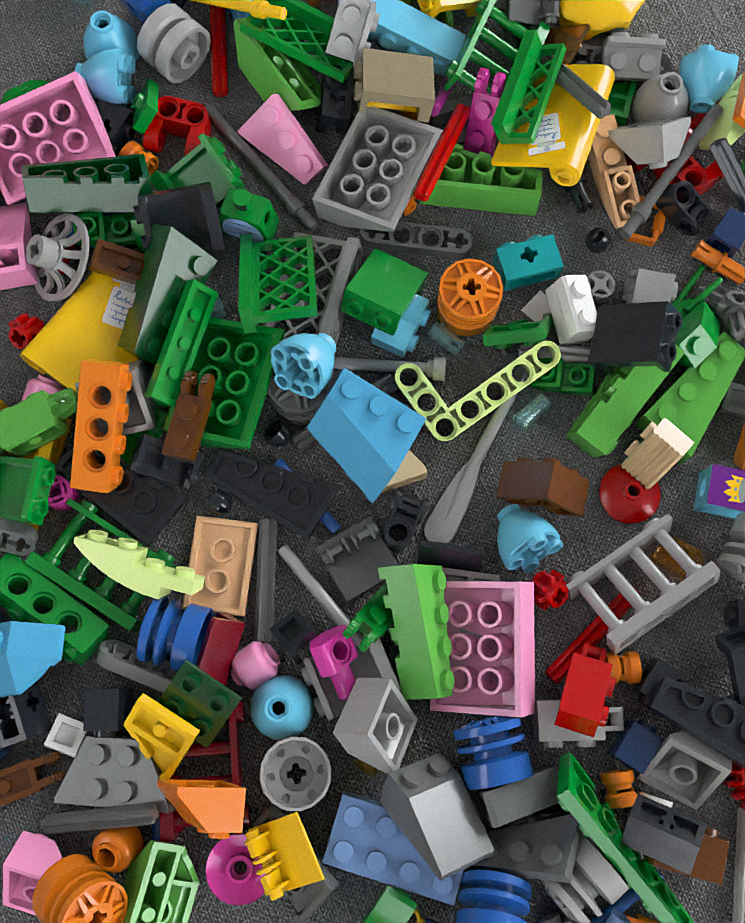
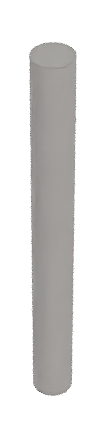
M287 544L282 546L278 550L279 555L337 626L347 625L348 627L351 621ZM358 630L351 636L356 649L364 638Z

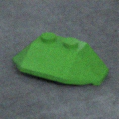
M246 18L235 19L233 25L239 68L263 101L266 102L272 94H279L289 110L318 107L321 104L320 85L304 63L239 31L241 22ZM256 26L259 29H265L264 26Z
M151 840L128 867L123 884L128 897L127 913L123 923H188L200 881L184 845Z

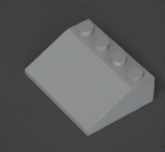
M366 106L365 113H359L358 111L312 198L318 217L343 227L394 232L443 130L376 107Z

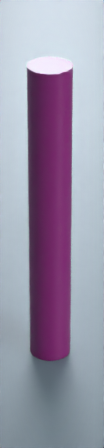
M446 77L435 96L431 112L432 117L439 115L457 81L446 91L442 89L448 78Z

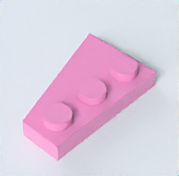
M272 94L237 131L238 134L304 185L310 184L329 166L279 94Z

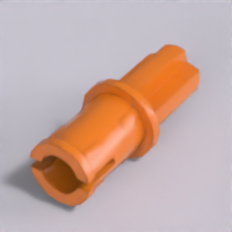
M704 240L698 242L694 248L696 250L691 252V257L712 268V273L718 272L738 285L744 282L745 267L727 257V252L721 253L705 243Z

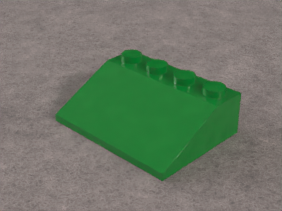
M209 318L191 371L196 372L198 377L194 396L199 397L198 387L204 374H211L215 377V388L211 398L212 405L200 446L237 449L250 448L274 371L271 363V349L283 340L285 335L284 329L257 325V332L244 334L242 322ZM170 407L163 428L165 432H168L175 408Z

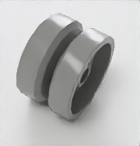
M165 4L157 8L143 24L137 39V50L139 56L151 66L157 68V71L172 83H181L190 78L205 61L211 39L209 32L194 19H191L176 4Z

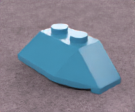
M16 621L0 623V697L24 693L43 676L50 666H55L62 659L65 626Z

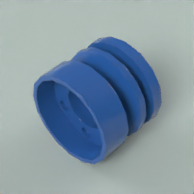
M167 596L160 599L154 598L141 624L137 645V660L148 663L153 658V664L160 667L168 655L171 654L170 668L178 672L186 659L196 665L210 619L213 617V609L191 603L181 616V601L174 598L169 603Z
M486 717L471 721L462 728L453 731L454 740L468 738L470 740V743L456 748L458 754H473L474 760L461 766L467 790L500 786L534 775L529 752L523 750L513 751L512 749L513 744L525 739L524 733L509 734L508 732L509 729L522 725L520 717Z
M470 870L463 872L460 882L462 890L458 894V901L467 908L456 912L455 923H527L519 917L528 915L531 906L528 902L532 897L530 883L522 878L498 871Z

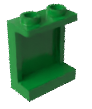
M202 133L198 136L201 143L166 173L156 170L150 176V180L157 191L210 182L216 208L218 209L223 205L229 188L239 190L244 188L245 185L240 179L242 172L232 160L228 161L223 153L226 149L215 136L210 138Z
M375 248L345 288L340 310L393 336L398 329L401 318L416 295H421L428 273Z
M0 456V517L24 524L42 526L44 516H46L49 508L48 497L51 485L56 477V464L38 456H35L34 459Z

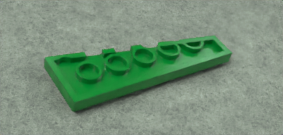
M568 752L559 757L556 797L563 810L566 812L570 811L577 820L582 833L594 840L599 847L601 855L608 863L612 862L617 868L628 888H633L640 896L641 902L648 913H654L661 923H693L692 918L666 882L661 878L655 867L643 859L641 860L638 851L621 844L624 832L619 830L618 823L614 817L615 812L608 802L601 805L593 792L595 784L574 755Z

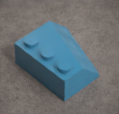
M344 368L335 378L306 429L325 451L337 461L350 480L356 483L368 501L373 504L396 474L426 418Z

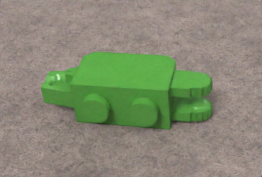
M71 387L51 395L42 390L28 395L24 401L13 407L1 410L0 454L10 452L16 456L24 457L65 435L69 427L66 418L77 411V392Z

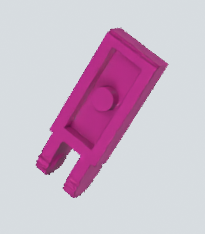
M481 67L475 81V91L473 93L463 150L476 154L482 151L493 156L497 135L491 123L505 88L506 75L502 72H496L491 93H487L490 73L489 69Z

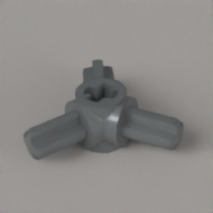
M698 286L692 298L695 299L706 287ZM715 291L711 292L703 301L707 303L711 310L715 311L714 315L720 322L721 327L730 330V335L733 336L735 341H741L742 338H745V293L729 291L725 295H721Z

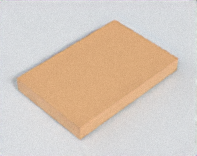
M196 516L188 567L194 569L195 574L205 576L202 590L193 595L184 593L181 609L186 610L188 605L194 603L212 608L213 613L221 612L232 616L246 617L259 530L258 523Z

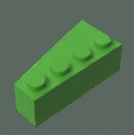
M456 143L429 200L426 202L421 201L420 204L535 216L541 198L543 171L532 167L492 166L491 154L482 151L476 154L463 150V145Z
M724 331L718 338L717 348L697 367H689L635 425L643 432L652 421L658 425L664 418L669 420L695 442L677 463L681 465L686 462L695 452L743 362L745 349Z
M677 345V354L675 360L672 361L671 370L685 353ZM656 366L614 367L613 373L606 375L565 436L593 458L610 454L617 446L619 436L632 424L637 413L669 372H663Z
M408 564L378 568L379 578L386 579L388 594L383 595L385 609L391 608L394 620L393 626L389 628L391 640L399 647L400 651L395 657L403 698L405 700L439 699L453 696L454 675L450 670L449 659L452 646L447 634L449 611L445 604L444 590L446 588V577L442 572V566Z

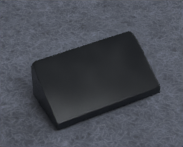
M423 540L419 546L417 564L440 565L443 568L479 572L484 550Z

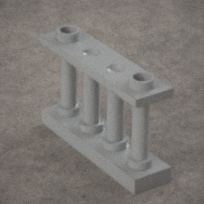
M666 514L661 519L654 518L645 525L644 531L585 572L578 571L569 578L568 584H566L569 590L568 598L573 600L581 594L608 626V634L606 635L607 646L614 655L681 609L719 580L721 570L713 561H710L705 566L701 564L696 565L668 534L672 526V517L669 514ZM655 541H658L687 573L686 579L678 585L670 583L643 552L645 548ZM631 558L661 591V597L652 603L649 601L645 602L617 569ZM607 576L635 609V615L627 621L619 620L591 586Z

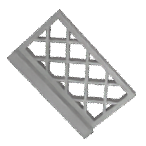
M294 232L293 237L307 236L310 234ZM312 235L313 247L315 248L314 258L320 256L325 266L315 271V279L329 272L333 277L332 282L321 290L316 284L317 300L321 298L325 304L323 311L318 313V316L308 317V320L296 327L292 326L289 319L286 320L291 330L285 333L283 340L313 325L316 335L325 333L337 344L346 314L340 310L345 288L359 271L364 251L360 240L357 238L347 237V241ZM331 248L341 249L339 257L330 263L323 256V253ZM298 263L293 268L298 269L301 266L303 268L305 265ZM284 274L280 277V280L284 282L290 276ZM299 281L294 287L300 289L306 283ZM285 292L278 298L283 299L290 294ZM300 300L299 303L294 306L299 307L307 306L310 304ZM271 305L270 310H273L276 306ZM283 320L266 322L265 326L274 328V325Z

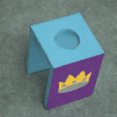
M712 464L699 472L693 511L730 519H736L738 514L745 513V471Z

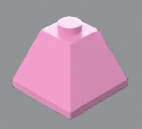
M26 831L21 833L3 864V905L35 915L32 909V897L37 882L51 865L62 858L55 840L39 833L33 834Z

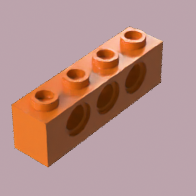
M99 359L81 360L70 488L109 493L122 482L123 467L120 466V456L126 448V436L123 435V425L129 417L126 393L131 389L132 373L129 372V364ZM103 386L111 392L109 403L101 397L100 392ZM99 418L107 422V434L99 430ZM96 450L104 454L105 464H100L96 460Z

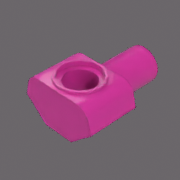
M339 625L322 632L310 641L309 647L321 678L330 676L340 700L348 699L356 682L349 663L358 657V652L352 637L347 639L342 635L347 625Z

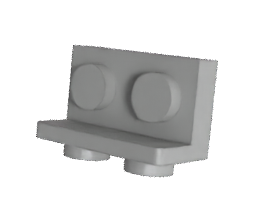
M339 0L326 53L352 61L353 67L356 60H361L363 48L370 49L371 43L367 42L369 32L376 31L380 14L376 13L375 1Z
M615 32L612 36H608L603 43L601 64L610 67L614 71L615 80L646 81L660 75L662 49L666 46V39H658L659 36L657 34H643L641 37H630V34L627 32Z

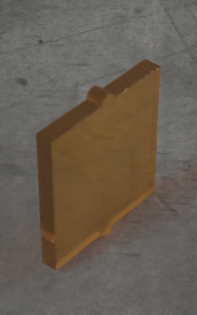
M587 23L550 29L543 45L564 43L566 52L562 63L570 65L578 49L583 46L582 42L590 26Z

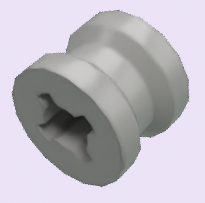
M598 270L590 273L587 277L595 307L603 305L615 289L613 277L606 271Z

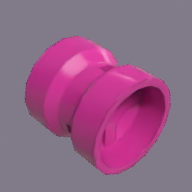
M56 475L55 481L50 488L48 504L55 510L69 511L73 507L66 504V502L71 498L78 503L79 491L78 489L70 488L68 480Z

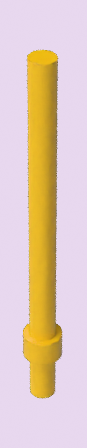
M190 0L251 13L253 17L260 19L270 17L285 20L287 16V9L285 7L270 5L266 0Z

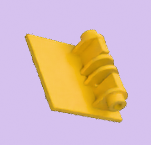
M298 812L248 829V832L245 833L247 840L244 843L247 845L251 858L259 856L252 861L253 865L261 863L263 866L256 871L257 876L266 874L260 880L265 890V896L269 895L271 901L282 897L285 891L325 879Z

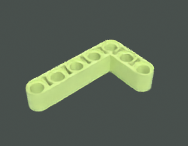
M542 341L449 408L421 369L415 364L405 363L396 370L395 382L414 411L426 418L424 425L432 436L439 441H449L553 368L560 360L561 351L554 342ZM540 348H546L551 352L552 359L549 364H543L538 360L537 352ZM515 366H521L526 370L527 378L524 382H517L513 379L512 369ZM403 371H414L417 375V382L412 386L403 385L400 381V375ZM489 384H497L501 387L502 396L499 400H491L487 396L486 389ZM428 394L434 398L435 406L431 411H423L419 408L418 398L420 396ZM471 401L477 406V414L474 418L468 419L462 415L461 406L464 402ZM447 419L452 423L453 430L449 436L443 437L437 433L436 424L439 420Z

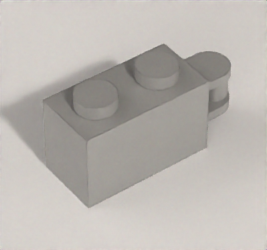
M535 700V713L533 714L534 740L543 742L544 748L563 747V741H576V747H596V740H606L605 731H624L623 707H609L610 725H605V727L598 726L593 738L554 725L560 700Z

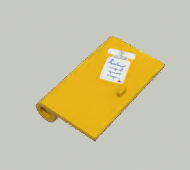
M565 64L603 98L608 100L615 81L614 71L610 67L603 64ZM542 76L532 86L536 88L545 82L546 77ZM555 81L534 143L501 144L499 141L491 164L492 166L549 168L550 175L556 183L561 186H573L580 180L601 119H598ZM534 99L525 105L524 110L527 112L536 106L538 100ZM526 122L516 130V133H527L530 124Z
M92 272L19 354L20 357L37 372L43 375L47 373L66 389L71 387L76 392L74 384L79 382L81 360L99 359L120 363L138 361L139 358L118 346L128 309L132 307L136 295L134 291L135 285Z

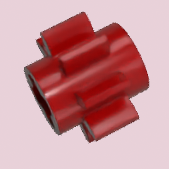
M25 312L8 323V326L11 328L8 333L9 340L16 348L24 349L45 324L37 316L29 318Z
M554 569L550 573L544 570L537 573L530 581L534 582V604L543 610H546L548 606L553 609L562 606L569 595V590L566 587L568 583L563 581L564 576Z

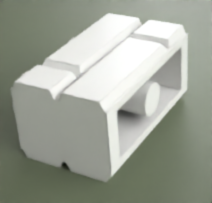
M586 275L562 276L554 282L555 284H552L545 290L560 345L583 344L593 337L598 314L591 294L590 284Z

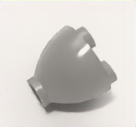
M667 72L646 80L633 96L630 113L632 122L686 117L689 98L682 77L677 73Z

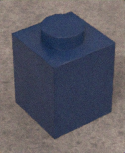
M730 207L706 243L721 253L727 252V257L731 258L745 240V213Z
M639 719L637 722L626 720L624 731L618 733L607 754L628 768L633 769L634 772L644 774L663 739L655 735L657 729L642 719Z

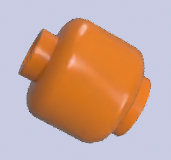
M136 826L103 829L95 837L92 844V855L95 863L107 872L118 873L124 871L142 851V834Z

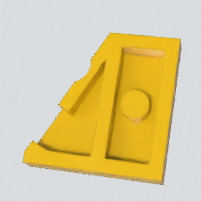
M144 693L138 698L123 724L131 737L138 742L139 749L145 758H153L162 772L159 775L160 779H171L200 732L199 729Z

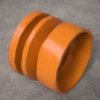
M468 258L456 261L445 270L440 279L436 302L438 320L445 329L456 335L469 337L481 334L490 327L496 317L503 294L501 277L493 266L482 260Z
M83 854L69 855L51 865L38 880L32 897V909L41 923H123L128 907V897L124 887L108 875L105 870L101 869L93 859Z

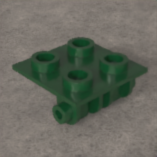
M186 659L158 703L199 729L200 732L195 741L208 748L242 697Z

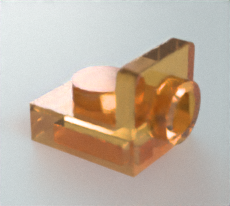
M668 533L696 565L701 564L705 566L702 551ZM660 544L651 556L652 562L679 577L680 582L686 579L687 573Z

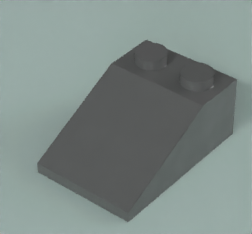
M441 753L388 773L379 802L440 881L493 855L494 848L461 776Z

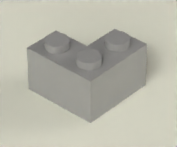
M640 268L627 271L621 301H625L626 304L668 301L670 303V300H675L678 291V283L674 282L676 275Z

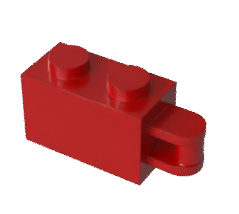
M584 642L581 654L573 652L554 725L593 738L598 726L605 727L609 707L604 706L605 697L611 698L616 678L610 677L613 664L604 662L607 649Z

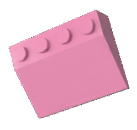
M76 71L0 105V190L7 205H12L26 198L22 180V165L116 157L85 79Z
M446 581L444 597L449 611L447 634L452 646L449 659L450 670L454 675L453 696L430 699V711L524 717L534 714V582ZM460 629L481 635L483 637L474 636L470 633H461Z

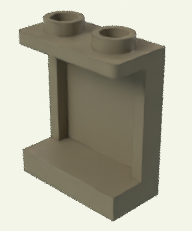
M363 48L361 60H356L354 66V79H359V82H355L354 100L359 101V113H365L366 105L369 101L417 107V121L429 123L435 102L433 57Z

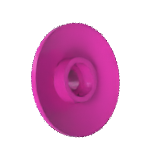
M244 833L242 835L232 834L229 836V839L219 841L210 852L206 863V878L211 891L221 901L237 906L256 901L265 891L260 878L266 874L257 876L256 871L263 866L261 863L253 865L252 861L259 856L251 858L247 845L244 843L247 840ZM244 861L247 864V870L243 873L238 872L235 868V863Z

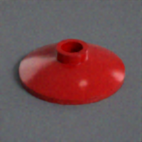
M621 464L611 468L603 476L599 485V499L603 509L610 517L621 523L636 524L647 520L655 513L660 503L661 494L658 482L650 489H646L645 485H641L640 481H636V478L632 477L631 473L622 468ZM629 486L636 488L637 496H631L628 493Z

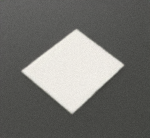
M541 290L521 310L534 322L542 321L543 314L551 313L547 296Z

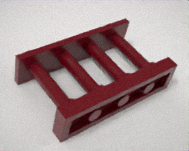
M243 702L238 703L227 719L229 720L230 740L211 742L208 748H205L200 743H194L184 756V758L231 754L232 774L183 779L181 775L177 776L176 769L171 779L223 780L243 787L240 722H245ZM249 804L244 806L242 833H235V835H242L246 830V825L251 824ZM176 809L169 813L159 812L160 841H175L180 837V831H184V827H194L187 823Z

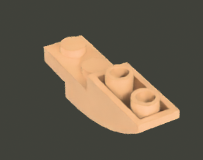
M612 114L600 120L588 160L602 203L615 229L622 228L630 218L631 210L641 201L632 165L627 166L624 151L609 137L608 131L618 128L615 115Z

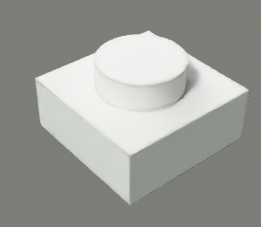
M59 713L44 746L75 758L88 731H83V722Z

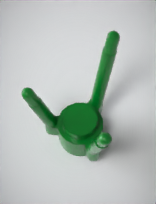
M700 265L676 300L671 303L681 313L682 319L723 282L722 278H718L695 299L688 298L684 300L705 270V265Z

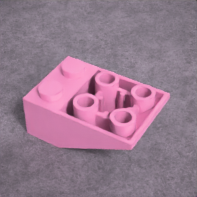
M27 202L0 206V290L37 284L36 266L29 264L26 260V247L32 238Z

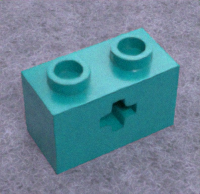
M541 234L534 235L526 241L516 244L515 242H506L500 245L499 248H496L493 258L495 270L501 277L503 292L556 279L564 267L553 234L547 236Z

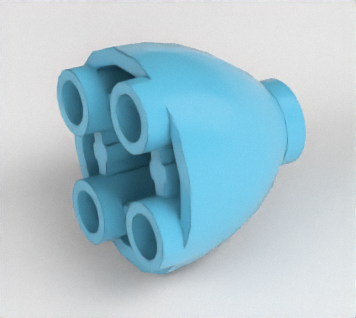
M104 10L97 11L91 16L83 37V46L87 60L101 51L112 48H124L128 55L134 56L135 62L139 58L137 34L125 20Z
M704 44L698 46L697 51L685 55L680 60L679 75L682 77L683 83L687 88L691 111L707 113L728 92L736 77L739 61L738 55L717 51L714 46Z
M124 48L107 49L93 55L84 63L76 64L75 71L85 79L95 99L120 104L124 107H127L128 103L132 104L136 96L135 87L131 86V74L135 72V58L133 55H128Z
M301 333L276 344L271 349V363L276 374L274 380L277 386L283 390L289 389L300 396L310 399L315 398L327 385L333 373L334 353L336 351L334 340L325 333L317 335Z
M518 504L509 505L498 513L497 519L500 522L497 532L498 551L505 568L508 570L522 569L524 573L532 572L539 567L541 559L556 553L563 547L557 530L538 514L522 510Z
M276 675L274 678L265 681L255 689L250 701V715L254 726L263 735L273 740H283L299 736L309 726L314 715V701L310 689L302 680L291 675ZM277 701L285 705V711L281 715L275 714L272 709L273 704Z

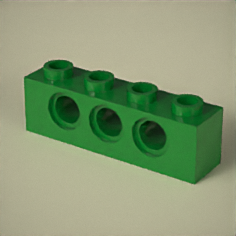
M6 553L0 559V605L7 609L8 615L16 622L75 627V631L65 633L62 657L69 662L74 660L82 666L96 652L100 644L108 639L109 625L15 554ZM18 588L26 590V592L19 595L11 593V591ZM40 607L51 609V611L45 614L38 613L35 610Z

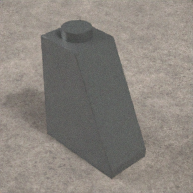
M548 764L534 768V775L523 780L490 788L476 789L484 819L492 828H496L559 803L556 797L558 771H556L555 766Z

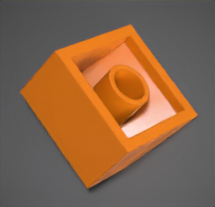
M157 779L159 790L187 823L197 827V832L207 833L208 838L229 839L230 833H242L246 788L223 780Z

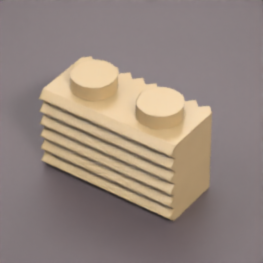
M666 418L658 425L652 421L640 434L644 440L640 443L636 439L624 452L628 458L621 466L628 473H631V476L635 477L636 481H640L641 485H645L646 489H650L685 455L695 442Z

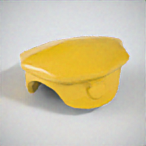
M645 0L559 1V24L570 37L577 40H589L595 35L615 28L627 29Z

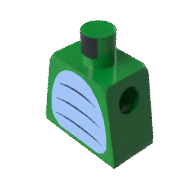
M229 188L219 213L222 234L239 239L240 235L252 234L253 242L274 240L280 223L269 199L251 194L245 189Z

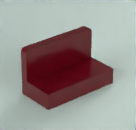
M217 612L216 616L210 619L196 666L225 686L245 623L227 613Z

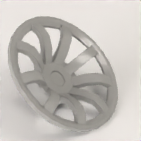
M64 213L54 218L47 225L42 235L36 234L29 240L26 247V260L29 264L36 266L37 284H35V287L43 299L59 302L71 295L80 283L87 266L89 235L85 223L80 217ZM65 221V228L60 233L57 224ZM74 223L77 226V231L74 235L67 238L72 231ZM51 231L52 237L47 238V235ZM80 239L82 240V250L71 251L64 249L79 242ZM62 258L80 259L77 271L63 262ZM58 269L71 279L70 284L66 288L63 277ZM46 275L47 283L43 288L39 278ZM55 279L56 284L58 286L57 293L50 294V292L53 289Z

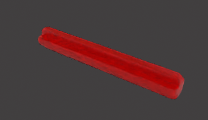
M210 5L213 95L219 98L228 95L225 8Z
M462 103L456 105L414 189L413 195L416 199H420L422 202L429 200L470 116L471 109L469 106H465Z
M633 587V588L637 591V593L641 596L640 592H639L635 587ZM621 593L608 605L619 620L632 607ZM599 615L546 669L545 673L551 681L560 683L567 676L573 652L581 654L584 642L595 646L608 632V626Z

